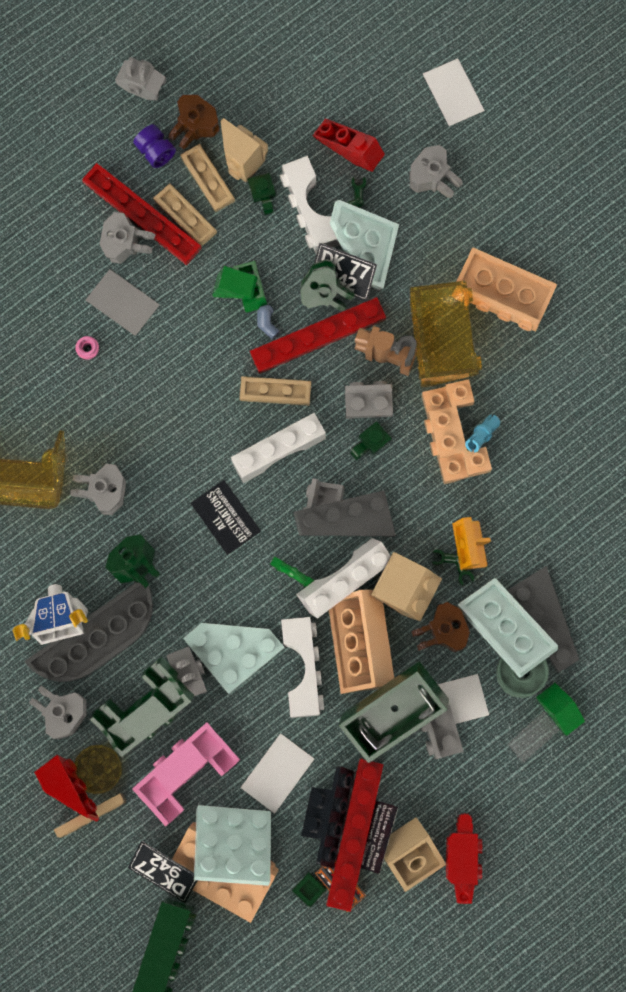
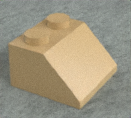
M223 118L221 120V128L228 172L235 179L239 180L241 178L247 182V179L251 178L263 163L260 144Z
M393 552L371 595L401 615L421 621L442 578L429 569Z
M417 817L390 835L384 860L405 892L446 865Z

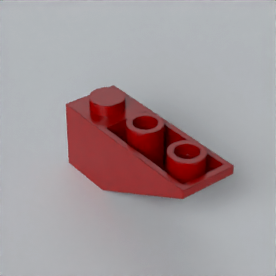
M326 118L312 135L315 139L354 165L373 172L385 155L375 137Z
M56 755L34 772L46 794L86 818L96 822L100 820L96 813L97 806L92 799L88 798L85 792L87 787L78 778L75 772L77 767L71 759H65Z

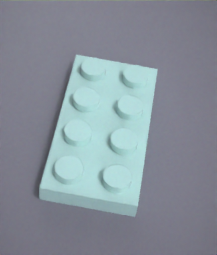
M496 578L458 604V608L461 609L465 618L519 678L558 650V645Z

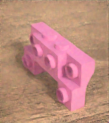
M205 723L186 741L181 739L171 748L174 752L167 758L164 755L153 764L155 769L132 788L164 826L169 825L185 810L173 794L208 762L223 776L240 761L238 756L209 723Z

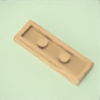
M200 144L180 155L215 212L235 202L232 193Z
M171 184L167 185L153 198L158 206L201 247L217 233L216 229Z
M241 377L240 401L310 406L311 381Z
M119 793L99 804L96 810L98 817L126 803L127 800L124 794ZM80 815L54 829L57 837L62 838L94 820Z

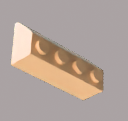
M373 590L352 592L329 609L341 694L379 689L394 679L383 602L371 595Z

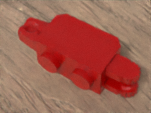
M461 813L457 817L456 833H450L446 837V878L450 883L454 884L456 903L472 904L474 887L478 885V879H482V864H478V854H482V839H478V834L473 833L472 818L467 813Z

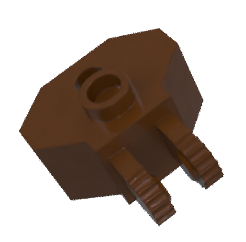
M182 95L179 98L177 104L180 116L177 118L178 123L171 130L168 138L174 141L183 131L187 134L179 144L181 148L185 149L194 139L197 141L200 137H215L220 131L215 107L199 95Z
M449 602L437 606L433 621H430L428 625L412 631L413 637H418L428 631H431L433 636L432 640L421 642L417 646L419 651L434 645H442L454 653L466 647L470 634L461 609ZM453 622L459 625L458 629L453 628Z

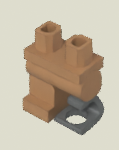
M373 326L372 331L359 328L355 338V350L364 352L366 360L372 361L374 358L379 363L389 362L400 366V373L409 376L417 354V343L412 336L401 337L396 342L393 334L385 331L380 332L378 327Z

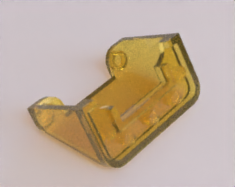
M466 281L410 287V309L414 339L417 343L416 357L421 388L478 375V370H482L481 356H476L474 352L469 316V302H473L472 288H467Z

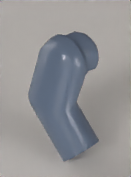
M264 305L257 311V325L273 340L280 331L271 324L273 308L270 305Z

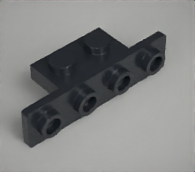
M342 766L336 767L332 790L311 788L301 836L321 840L316 864L331 869L334 868L338 856L339 840L343 832L344 816L348 808L350 788L353 784V771Z

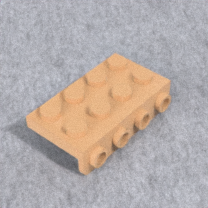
M472 247L451 294L460 302L467 303L468 301L476 305V308L483 312L490 311L497 314V317L503 321L509 322L511 320L526 331L533 330L536 332L557 284Z
M196 822L189 826L172 860L193 873ZM270 861V884L268 886L198 880L193 891L251 923L279 869L274 862Z

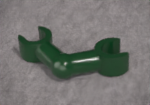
M353 177L351 183L354 190V200L346 203L361 208L364 205L363 190L366 188V178L363 177V184L358 186L355 184V178Z
M438 549L432 551V553H438L442 556L441 561H433V565L438 566L442 563L456 564L459 572L458 582L461 586H463V575H468L472 583L474 582V576L468 569L460 570L458 553L449 554Z

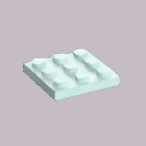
M198 805L196 810L194 880L268 886L270 884L271 811Z

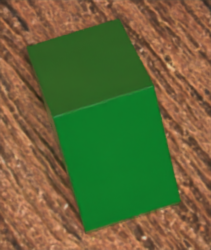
M224 266L217 275L212 296L253 299L258 277Z
M553 683L536 697L565 736L585 722L574 700L556 683Z

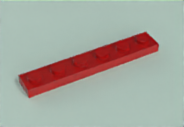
M98 163L82 179L86 186L120 213H124L140 229L154 233V240L185 265H188L202 249L200 244Z
M376 297L250 351V355L260 374L355 334L359 328L366 329L386 320V315Z
M359 759L326 902L328 907L351 912L384 764L372 761L368 763L364 759Z

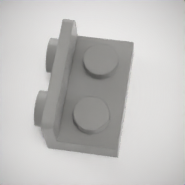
M385 381L373 382V385H364L363 382H352L350 386H345L346 419L393 417L392 384H387Z
M449 704L446 712L421 728L422 732L427 731L429 741L425 742L429 756L434 755L435 760L464 752Z

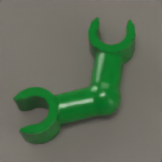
M274 557L269 564L275 567L277 571L294 578L304 587L315 581L300 572L296 567L286 564L277 557Z

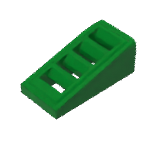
M255 260L233 266L234 269L248 273L253 271L252 275L258 277L255 287L258 290L254 291L253 299H242L245 312L256 311L261 306L267 305Z

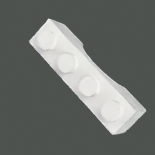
M308 156L282 165L280 179L283 187H288L291 193L288 195L292 208L296 207L299 214L296 217L300 227H305L308 235H305L308 247L313 248L317 254L319 243L333 248L340 246L330 225L331 216L317 214L307 203L308 193L316 185V175Z
M315 413L232 456V464L242 482L245 483L265 472L267 468L280 459L294 452L306 450L325 440L326 432Z
M371 538L353 552L352 558L341 569L328 577L315 580L296 595L308 613L319 618L382 571L391 556L381 541Z
M310 617L281 620L284 646L298 652L305 663V675L302 682L294 690L288 692L290 717L320 715L319 710H324L323 695H318L317 686L322 685L321 672L315 670V661H319L318 646L313 647L312 637H317L316 622L311 623Z

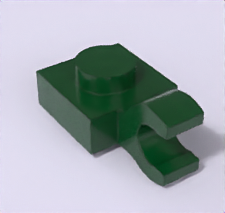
M270 173L248 178L254 203L261 201L265 215L274 213L270 198L276 197Z
M376 421L359 435L358 438L361 443L357 444L350 454L356 460L362 457L368 450L375 455L392 438Z

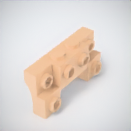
M469 379L422 392L427 420H424L427 434L431 433L433 442H430L432 455H437L443 483L448 484L491 472L492 467L487 448L482 447L478 452H474L473 449L470 452L465 446V438L457 409L471 406L475 402Z

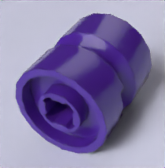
M155 124L142 129L133 141L136 148L141 154H145V159L155 169L168 163L176 152V148L168 139L164 140V134Z

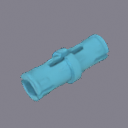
M490 414L482 424L475 427L473 435L465 442V446L470 452L473 449L474 452H478L483 443L491 439L492 433L500 425L499 418L495 415L492 417V414Z

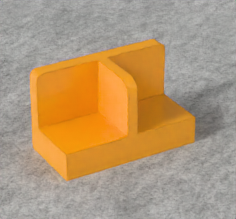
M465 517L452 523L460 570L487 567L484 545L491 542V538H482L480 522L472 521L471 517Z

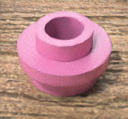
M82 337L76 343V352L82 359H92L99 352V344L93 337ZM87 345L92 346L89 352L84 351V347Z

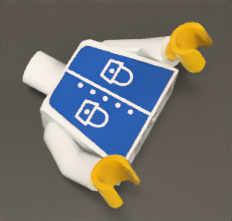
M50 585L48 587V596L38 598L35 601L34 609L31 611L26 623L15 626L12 631L16 641H19L22 637L25 640H29L32 634L41 645L84 634L82 622H88L86 618L88 609L78 598H73L68 592H62L61 585Z

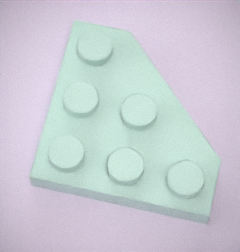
M337 200L334 204L330 225L343 251L377 264L371 287L377 290L383 289L399 224L344 201Z
M201 623L183 638L228 694L232 693L285 648L270 629Z

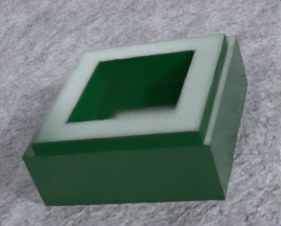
M308 872L292 891L311 908L327 888Z

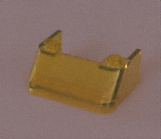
M59 430L54 448L44 451L41 458L42 462L0 459V505L53 509L59 505L66 462L64 431Z

